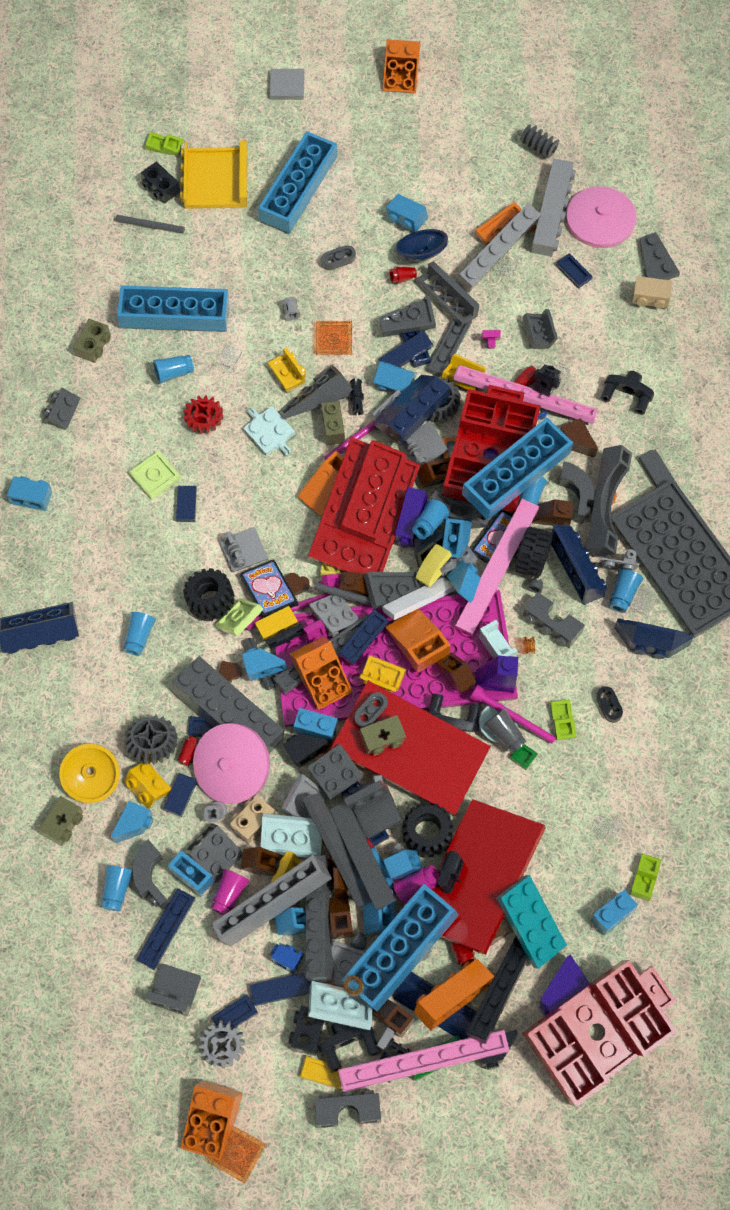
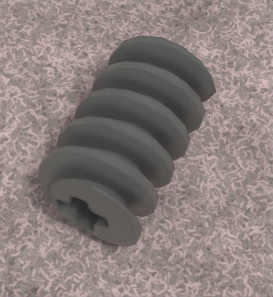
M529 124L521 135V143H526L528 147H531L534 151L537 150L543 157L550 158L559 145V139L553 142L554 136L547 139V132L542 135L543 129L536 132L537 126L535 125L531 128V124Z

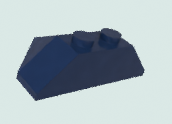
M617 618L615 630L630 650L639 655L650 654L658 659L670 658L690 646L694 638V634H687L679 630Z

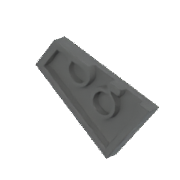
M656 232L640 238L639 242L646 277L670 280L680 275V271Z
M429 295L418 302L409 303V306L403 309L398 308L379 318L382 336L436 328Z
M367 572L364 575L372 609L382 607L419 589L420 585L419 581L416 580V572Z

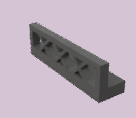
M434 261L429 263L427 273L418 277L416 283L461 326L478 317L480 304ZM430 279L434 284H426L424 281ZM435 290L443 291L445 296L437 295ZM446 301L454 302L456 307L448 306ZM457 313H466L468 316L462 319Z

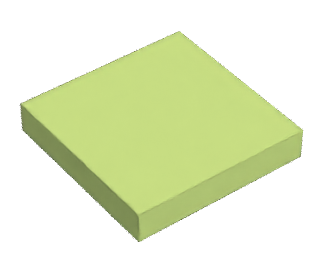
M159 451L129 471V475L151 500L181 479L179 473Z
M240 598L232 606V609L227 611L228 614L223 615L215 626L221 631L238 636L262 612L263 608L260 604Z

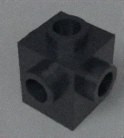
M544 364L534 374L533 379H535L532 390L549 397L561 383L559 378L561 371L557 370L554 366Z

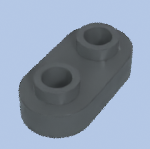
M349 245L327 251L322 255V265L326 269L333 270L351 264L356 259V251Z
M379 692L371 694L356 711L354 721L358 727L363 728L373 724L384 712L388 703L384 694ZM378 701L380 706L375 707L373 702ZM366 716L368 720L364 722L360 717Z

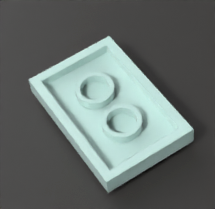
M263 814L262 848L284 856L286 851L293 852L297 857L302 858L311 857L312 855L321 856L322 837L312 818Z
M315 981L311 982L308 1017L370 1030L372 1026V1007L351 989Z

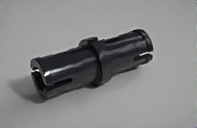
M354 378L350 380L351 388L353 389L350 394V401H352V415L357 416V409L359 415L364 413L362 404L364 394L362 393V380L357 378V385H355Z
M300 622L287 630L282 629L280 633L266 639L270 650L284 643L288 644L291 642L290 640L305 634L303 626Z

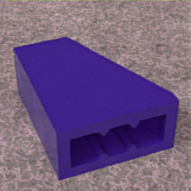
M411 487L407 489L395 532L396 542L403 547L410 546L414 548L415 534L412 529L428 502L426 491Z
M498 655L477 669L475 687L479 685L488 691L514 692L518 676L519 657Z
M571 954L567 956L540 999L539 1009L543 1016H546L590 984Z

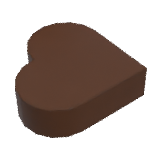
M290 573L286 576V581L295 596L306 592L310 588V582L307 577H299L296 573Z
M222 661L218 673L231 683L242 676V668L236 663Z

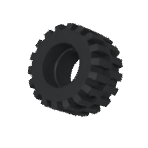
M531 526L526 529L515 565L516 572L535 578L541 576L552 542V532Z
M209 568L208 571L201 569L202 572H195L193 577L190 576L188 578L189 582H185V589H183L184 598L190 612L197 619L200 617L203 621L206 619L213 621V618L218 620L221 618V615L225 616L228 614L227 610L232 609L231 604L235 602L234 591L225 573H221L218 569L214 571L213 568ZM217 591V593L210 598H201L202 595L206 592Z
M426 802L425 806L419 803L417 808L413 806L410 808V812L406 813L405 820H403V841L407 844L406 847L409 850L412 849L420 853V857L425 858V855H429V858L434 857L435 853L440 855L442 850L445 851L448 848V844L452 840L453 821H451V816L449 813L446 814L445 808H438L439 804L434 803V806H430V802ZM430 821L438 826L440 832L434 838L426 839L419 836L415 829L419 823Z

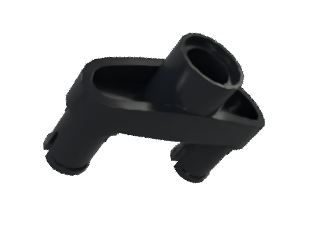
M628 371L626 376L608 375L605 379V386L600 399L604 402H610L615 389L636 396L639 400L635 407V412L644 415L649 402L654 397V391L641 383L642 375L640 373Z
M432 694L429 710L426 712L464 732L478 731L481 705L471 703L467 720H461L442 715L440 711L444 696Z
M339 1023L331 1025L334 1035L318 1046L321 1056H324L331 1073L342 1068L335 1052L338 1048L357 1040H362L369 1057L375 1056L381 1051L379 1046H377L372 1026L370 1030Z

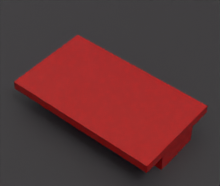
M351 437L307 558L342 572L362 574L367 572H383L395 539V532L408 487L413 488L420 464L405 459L406 453L377 441L371 440L368 444Z
M368 680L330 750L339 744L342 745L355 764L376 775H382L383 779L426 802H430L433 806L434 803L439 804L438 808L441 809L443 807L446 809V813L455 816L491 746ZM379 692L386 696L388 703L384 712L374 723L398 715L406 739L402 746L394 749L392 747L385 748L383 753L373 756V753L367 755L359 736L360 727L356 725L354 716L371 694ZM378 701L373 702L375 707L380 706ZM366 716L360 717L364 722L368 720ZM381 733L379 738L386 740L387 735L383 736Z
M472 799L446 852L447 854L450 851H455L464 861L459 876L461 883L456 882L453 891L449 894L444 893L439 884L431 889L459 914L441 938L481 954H487L505 915L496 897L523 877L546 829L544 824ZM445 854V856H444V858H443V860H442V862H441V864H440V866H439L438 869H441L442 864H443V862H444V859H445V857H446V854Z

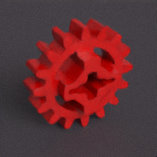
M207 395L204 396V399L197 396V400L191 399V404L186 403V409L183 410L184 421L187 422L188 428L192 427L193 432H196L198 429L200 434L203 433V430L210 433L209 429L212 428L215 431L216 425L221 426L223 408L220 407L219 401H214V397L209 400Z

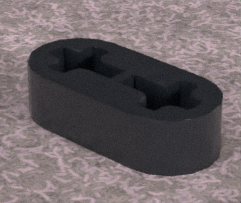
M608 686L601 687L597 692V702L607 721L616 723L622 718L623 709L613 689ZM603 692H605L606 695L610 694L608 698L609 702H607L605 697L601 698ZM610 706L612 707L614 712L618 711L616 717L613 714L610 715Z

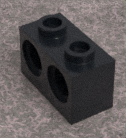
M157 161L141 172L143 187L151 190L157 200L166 203L180 193L179 182Z
M301 1006L300 1011L295 1012L293 1023L296 1024L295 1032H290L288 1044L291 1045L292 1051L316 1056L325 1020L315 1018L313 1024L306 1025L303 1019L308 1016L309 1007ZM307 1036L310 1039L309 1044L306 1046L300 1045L298 1043L300 1037Z

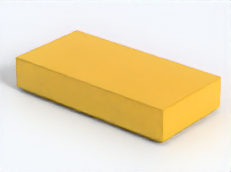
M289 606L255 622V626L263 641L280 633L282 629L287 630L298 624Z
M306 1056L300 1078L341 1090L342 1084L339 1071L331 1073L325 1061Z

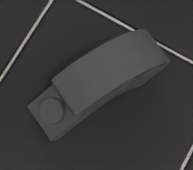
M563 461L559 486L567 487L576 494L579 503L576 522L583 523L584 518L589 516L590 508L594 506L595 488L590 477L581 468Z
M437 489L432 491L429 500L435 499L444 503L449 510V519L472 522L471 528L487 526L489 520L471 503H463L442 496V492Z
M147 839L135 856L133 879L143 900L151 895L149 900L155 907L159 905L164 909L169 904L168 900L152 882L153 870L163 858L161 853Z

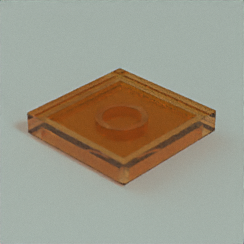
M316 321V355H352V321Z
M233 1126L221 1161L209 1158L208 1163L246 1184L266 1147V1143Z

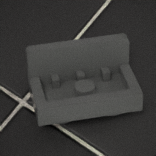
M545 309L542 314H524L522 318L530 346L534 348H550L558 339L550 310Z
M62 387L57 392L54 391L49 399L51 401L50 406H47L42 414L44 416L42 422L44 424L51 422L66 430L81 398Z

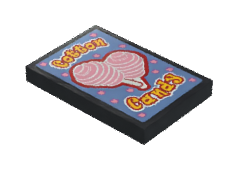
M500 510L472 548L477 558L487 564L489 563L513 515L505 510Z
M274 559L239 573L253 602L260 604L263 608L260 613L262 618L288 606L290 608L298 606L295 595Z

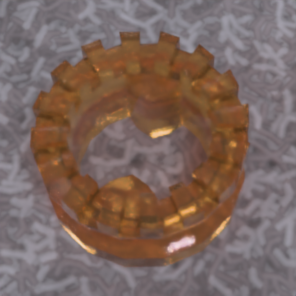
M534 636L530 639L524 637V653L532 652V654H535Z
M348 976L343 983L344 990L351 996H358L363 992L364 983L358 976ZM356 980L359 988L352 992L349 983Z

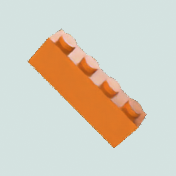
M478 959L472 963L467 962L457 974L453 972L449 975L446 982L442 985L438 983L434 986L430 994L427 996L423 994L416 1001L417 1006L414 1014L432 1031L489 988L494 975Z

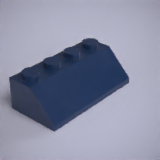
M420 375L373 421V425L401 446L449 398L450 387L437 376Z
M553 526L551 546L583 605L604 597L607 585L603 578L600 579L596 564L590 561L589 552L586 547L582 546L579 533L575 532L572 526Z
M73 602L0 618V646L2 653L13 654L20 649H34L38 645H52L57 641H70L79 636Z

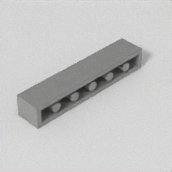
M553 158L540 211L541 216L539 217L533 240L532 253L552 257L553 251L558 249L559 240H556V238L561 236L562 226H560V222H564L566 214L563 209L568 207L569 198L566 196L571 194L572 184L570 180H574L576 172L573 169L574 162Z
M527 203L459 274L455 282L469 293L528 232L541 214Z
M312 855L213 922L212 925L219 940L229 946H233L332 878L324 862Z

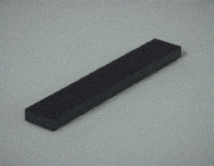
M515 936L466 1032L468 1037L484 1044L487 1043L529 960L517 936Z

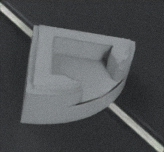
M388 1027L377 1046L385 1049L390 1040L395 1036L394 1030Z

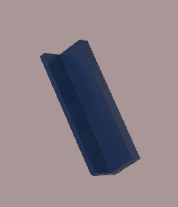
M411 972L400 984L394 1000L414 1011L418 998L423 994L426 996L430 994L434 985ZM465 1005L439 1024L438 1027L454 1037L459 1035L461 1040L468 1039L466 1032L477 1011Z

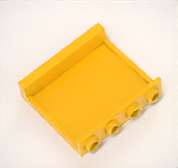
M247 140L240 141V147L188 148V143L185 142V149H181V156L184 159V163H181V173L184 174V177H181V188H184V191L180 192L181 202H184L185 209L247 208Z

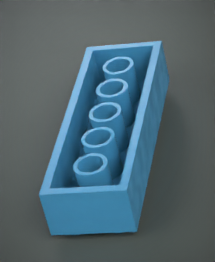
M306 131L258 207L259 221L291 233L336 160L337 143Z
M121 285L117 313L120 328L227 331L229 311L228 289Z
M546 418L464 483L462 495L489 520L571 453L573 442L549 418Z
M423 884L342 981L378 1012L459 914L434 891Z

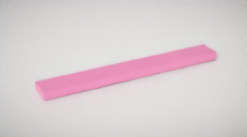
M458 365L453 379L484 390H488V386L493 385L524 392V402L541 405V408L575 419L581 418L582 421L591 424L594 423L598 410L552 394L548 397L532 390L533 388Z
M524 499L521 500L481 576L473 601L471 603L468 601L455 628L473 636L523 540L526 529L535 518L539 506Z
M501 1030L491 1033L486 1044L468 1038L339 1069L338 1071L343 1092L507 1053L510 1050L505 1031Z

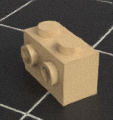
M636 276L632 304L668 308L672 280Z
M258 795L254 799L250 798L245 803V808L242 812H237L230 820L231 830L247 844H250L262 831L263 814L276 815L275 809Z

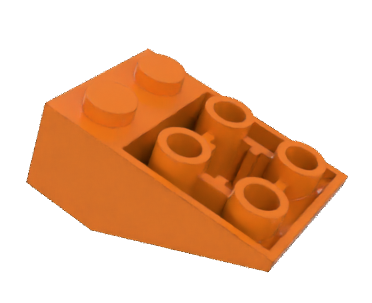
M387 39L382 91L416 93L420 42Z
M337 451L321 464L298 495V498L320 517H322L343 459V456Z
M419 608L385 627L417 673L450 654V643Z
M324 636L289 654L298 675L318 710L353 692L331 641Z
M204 1080L196 1084L181 1149L221 1161L238 1115L243 1092Z

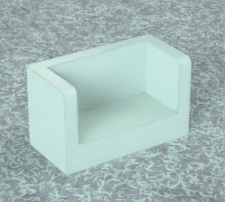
M497 620L480 628L479 638L493 659L498 655L517 657V649H511L498 630L499 623Z

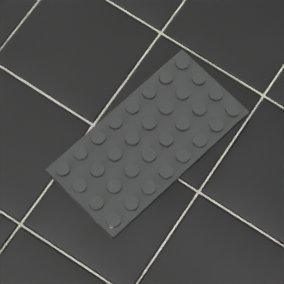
M674 479L611 515L612 523L628 546L636 552L638 560L689 632L694 634V638L730 617V556Z

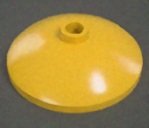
M94 743L81 744L71 749L63 758L59 771L60 782L66 793L73 799L84 803L99 802L110 796L116 789L120 779L119 763L114 754L106 747ZM89 767L94 769V772L91 774L87 772Z

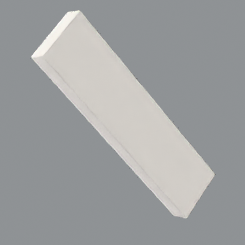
M442 577L436 580L431 587L425 585L382 606L385 614L396 620L455 591V588L449 580Z

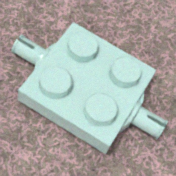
M273 406L261 414H258L251 407V410L249 409L247 412L253 420L244 427V431L266 456L279 448L286 456L289 455L292 450L286 445V442L295 435L292 427Z

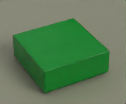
M524 744L512 754L510 760L527 770L538 753Z

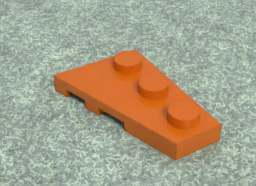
M513 202L475 230L476 236L487 246L521 211V208L516 202ZM534 224L528 232L536 230L537 226Z

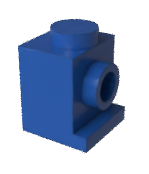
M276 944L270 955H272L271 959L274 964L294 975L304 958V953L299 951L297 954V950L288 944L285 946Z

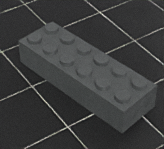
M200 656L171 681L172 692L213 728L229 723L245 725L262 738L269 753L284 740V729Z

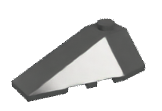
M330 365L314 378L315 383L313 385L305 386L302 389L301 396L292 398L278 413L283 419L321 407V403L344 399L353 389L342 373L335 366Z

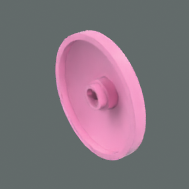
M604 186L590 187L580 191L571 199L567 208L566 222L572 235L580 242L591 247L609 248L623 243L630 237L636 224V210L631 200L622 192Z
M237 723L218 725L206 732L196 746L193 758L194 774L201 789L212 799L226 804L241 803L253 798L264 787L270 771L269 752L262 738L251 728Z

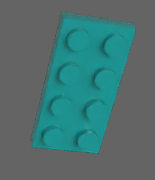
M530 875L523 876L496 897L533 968L539 969L567 946Z

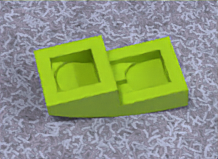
M150 132L145 149L169 155H179L184 139L168 133L164 137Z
M570 699L550 702L556 739L577 738Z
M642 853L631 889V896L650 901L662 859Z

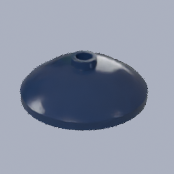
M425 229L403 237L397 243L396 250L397 254L406 260L426 261L440 254L448 245L449 240L444 231Z

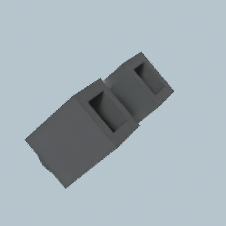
M537 592L524 608L523 616L525 620L530 624L540 627L541 632L545 635L554 637L559 645L570 648L583 633L585 625L570 614L562 621L552 620L549 613L552 611L553 602Z
M366 1090L361 1092L362 1095H353V1092L341 1093L340 1097H332L331 1094L319 1095V1099H315L317 1128L339 1126L338 1116L345 1108H352L357 1111L360 1124L381 1122L379 1093H374V1090Z

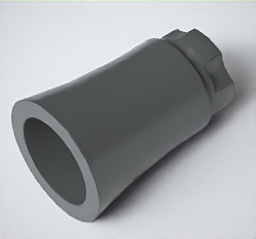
M503 708L484 724L511 753L527 742L510 718L506 708Z

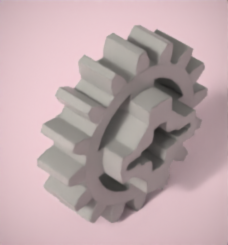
M220 1020L217 1026L212 1022L211 1029L204 1028L206 1035L201 1034L200 1040L204 1041L199 1043V1048L204 1049L201 1052V1056H208L206 1059L207 1063L211 1060L214 1061L213 1067L221 1063L222 1068H225V1063L227 1062L232 1066L233 1059L240 1060L238 1053H244V1048L241 1046L245 1045V1040L240 1039L243 1037V1032L237 1033V1025L233 1028L230 1027L231 1021L223 1025V1021ZM233 1038L236 1041V1048L231 1044ZM208 1040H210V1042L213 1044L211 1050L208 1046ZM223 1041H226V1046L222 1045L221 1047H218L219 1042L222 1043Z

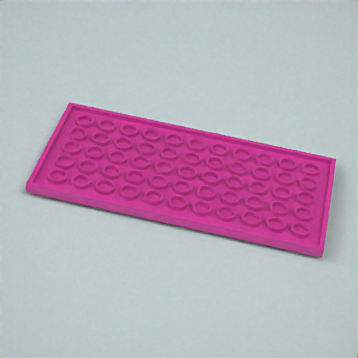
M496 590L473 636L455 628L468 603V600L460 594L443 596L419 608L450 643V653L452 652L468 663L475 681L476 670L493 659L479 638L480 628L497 620L499 623L498 630L509 644L500 590ZM371 605L350 607L359 619L367 614L370 615L373 611ZM374 609L389 620L387 626L396 621L385 614L383 609ZM311 612L294 614L298 624L301 622L303 628L307 627L305 622L311 618L314 622L318 621ZM386 628L382 630L354 666L342 657L339 658V662L353 691L347 696L318 710L303 683L286 695L280 690L284 727L294 726L299 708L338 718V721L347 720L366 685L363 683L364 680L359 677L364 671L369 655H372L406 669L399 691H393L392 693L423 710H429L433 693L444 696L441 708L465 706L471 703L481 704L479 701L475 702L469 698L475 689V684L467 691L458 692L450 685L436 663L417 673ZM326 631L327 636H328V637H326V638H327L328 640H330L331 638H333L332 636H329V635H328V632ZM305 634L290 640L291 642L288 644L284 643L275 648L276 656L285 660L287 668L293 665L289 654L309 644ZM516 686L514 692L483 690L486 692V695L497 702L518 699Z

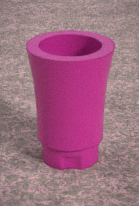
M429 865L406 877L396 879L394 881L395 892L406 905L423 884L430 889L435 888L438 885L440 874L433 865Z
M224 869L210 909L221 915H225L234 909L237 900L250 881L240 874Z

